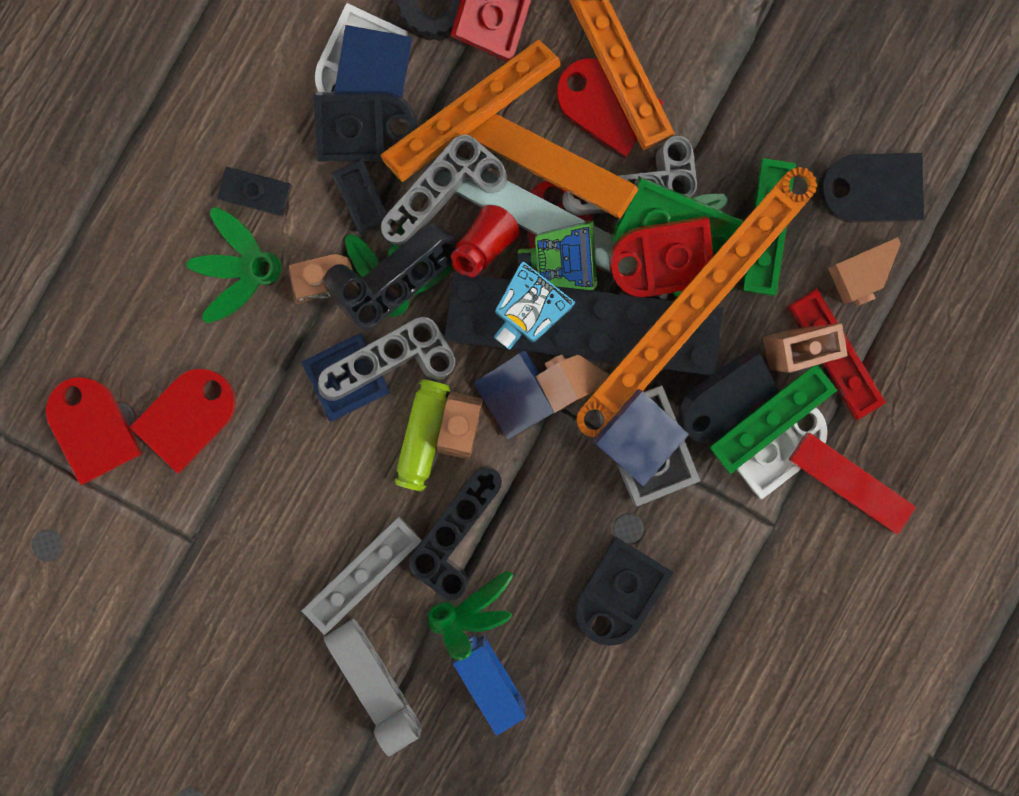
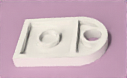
M346 3L316 67L315 83L318 92H334L345 25L403 36L408 35L407 31Z
M815 408L809 413L814 419V425L807 432L826 443L827 425L821 412ZM797 423L737 469L761 500L801 470L788 460L806 433L798 427Z

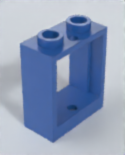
M472 635L468 637L472 645L471 655L461 661L454 659L453 665L497 736L526 718V706L485 635L479 638Z

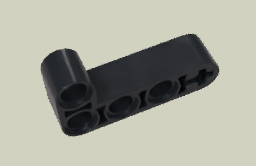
M435 224L427 225L363 278L359 277L346 265L337 264L326 272L324 286L339 309L361 329H371L453 263L451 254L456 249L459 241L440 226Z
M485 466L479 468L473 474L410 559L409 566L411 572L427 586L448 600L460 598L465 593L468 584L465 571L451 561L449 557L501 488V475L492 467ZM490 473L494 476L493 483L496 486L494 489L487 487L480 497L486 498V501L481 503L477 496L468 493L467 490L471 487L476 492L481 484L478 476L483 475L486 477ZM470 500L475 504L476 512L472 517L464 518L458 513L457 505L460 501ZM441 527L452 528L455 532V540L450 544L441 543L437 538L438 529ZM421 554L431 555L434 558L435 567L428 571L420 569L417 565V557ZM449 574L457 575L461 579L462 586L456 591L446 589L443 584L445 576Z

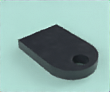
M387 91L314 92L313 94L318 162L359 161L361 159L363 161H383L380 156L382 153L417 129L416 115L412 107L404 98L395 93ZM395 118H403L409 123L410 129L404 134H397L391 129L390 123Z
M922 153L854 154L837 160L827 169L821 181L820 193L824 206L834 217L849 223L924 220ZM838 180L845 184L847 188L845 197L837 198L831 193L830 185L832 181Z
M754 347L750 348L694 387L687 394L679 410V422L693 440L702 443L718 440L779 392L761 354ZM704 415L701 422H699L696 425H693L694 421L698 417Z
M615 536L578 597L576 616L580 628L588 638L602 645H618L628 641L637 633L674 572ZM604 616L609 619L610 628L606 633L597 634L591 629L592 621L596 617Z

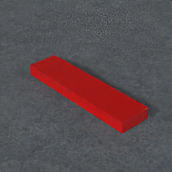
M818 289L813 290L787 306L799 328L838 323ZM844 334L848 356L825 362L821 365L854 420H859L886 404Z
M805 433L788 459L791 463L894 534L898 535L916 509V506L811 433Z

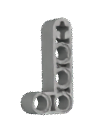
M470 135L457 136L384 217L381 224L382 234L392 244L402 246L430 222L468 178L487 193L501 191L507 182V175L503 164ZM471 146L475 149V153L470 160L462 161L457 158L460 148ZM496 168L500 171L499 179L491 184L484 182L482 175L485 170ZM442 171H448L452 173L451 182L443 187L436 185L435 177ZM420 196L428 197V208L423 212H415L413 210L414 200ZM405 210L416 219L414 224L403 214ZM395 223L400 226L403 224L402 227L405 233L402 236L397 233L394 234L395 231L392 229V226Z
M682 136L671 137L658 148L656 152L657 172L619 175V177L633 184L636 183L638 176L671 190H673L672 181L678 180L684 186L683 195L691 197L697 189L693 148L688 139ZM669 147L678 150L680 153L679 162L672 160L668 156ZM565 191L563 195V206L567 212L573 215L608 213L587 201L581 205L580 200L574 199V195L568 191Z
M420 317L327 367L319 376L318 390L322 397L327 400H339L413 358L416 359L427 378L440 381L452 372L455 366V357L434 321L427 317ZM418 327L425 328L430 334V340L427 342L417 341L413 336V330ZM389 343L398 345L401 349V356L396 359L387 357L383 350L384 346ZM434 356L442 357L447 364L446 370L442 372L435 371L430 365V358ZM360 359L367 360L372 365V372L368 375H360L355 371L354 363ZM346 367L349 377L340 383L339 391H335L333 387L327 389L325 386L328 383V377L331 376L334 380H338L344 376L345 370L342 368Z
M351 619L325 635L324 641L330 653L375 723L374 734L385 754L390 757L419 739L422 727L418 718L355 619Z

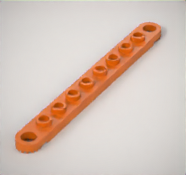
M802 167L793 168L772 188L577 413L576 422L583 434L589 437H596L636 390L640 389L643 391L814 195L817 183L816 177L813 176L812 172ZM792 177H801L806 181L807 190L805 194L796 195L790 191L789 181ZM589 410H598L604 417L603 425L597 430H591L585 425L584 416Z

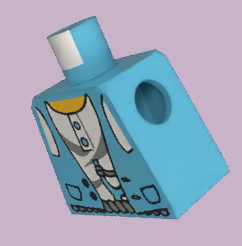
M522 262L496 308L495 313L506 322L494 338L509 350L521 335L534 343L570 311L575 302L525 262Z

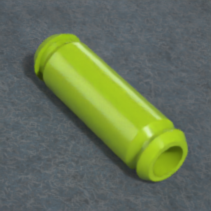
M425 379L418 383L421 387L415 393L397 465L398 478H394L397 486L416 491H423L427 487L424 485V482L430 476L447 402L446 394L447 391L450 392L449 385Z

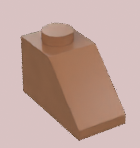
M898 237L828 268L844 304L854 301L856 306H860L876 299L873 292L884 288L901 243Z
M842 323L791 329L763 337L769 370L790 373L848 356Z
M560 355L545 363L547 370L537 375L536 378L556 413L590 398L610 374L580 355L568 359Z

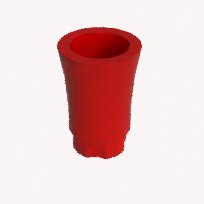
M485 205L482 207L474 223L458 242L456 249L451 254L452 266L461 275H467L471 278L476 277L481 271L485 270L495 257L519 237V226L515 218L500 206Z

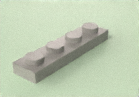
M399 516L321 591L302 612L326 635L422 542V539Z

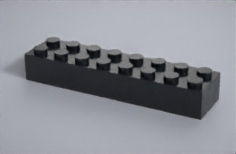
M453 273L445 341L447 343L515 352L526 350L527 353L553 357L563 355L564 358H570L580 355L591 362L619 365L674 301L555 286L575 302L574 306L534 343L521 335L509 350L494 338L506 322L495 311L512 280L484 276L471 278L460 273ZM715 307L661 371L706 377L716 373L724 308Z

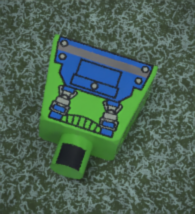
M593 221L539 233L535 236L536 248L518 250V266L525 262L532 269H537L538 273L554 286L594 290L598 285Z

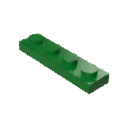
M766 158L761 160L753 210L788 171L796 168V163ZM794 177L789 181L790 191L793 189ZM787 226L743 275L741 292L773 297L777 295Z
M818 365L811 366L708 448L728 474H732L833 395L837 389Z

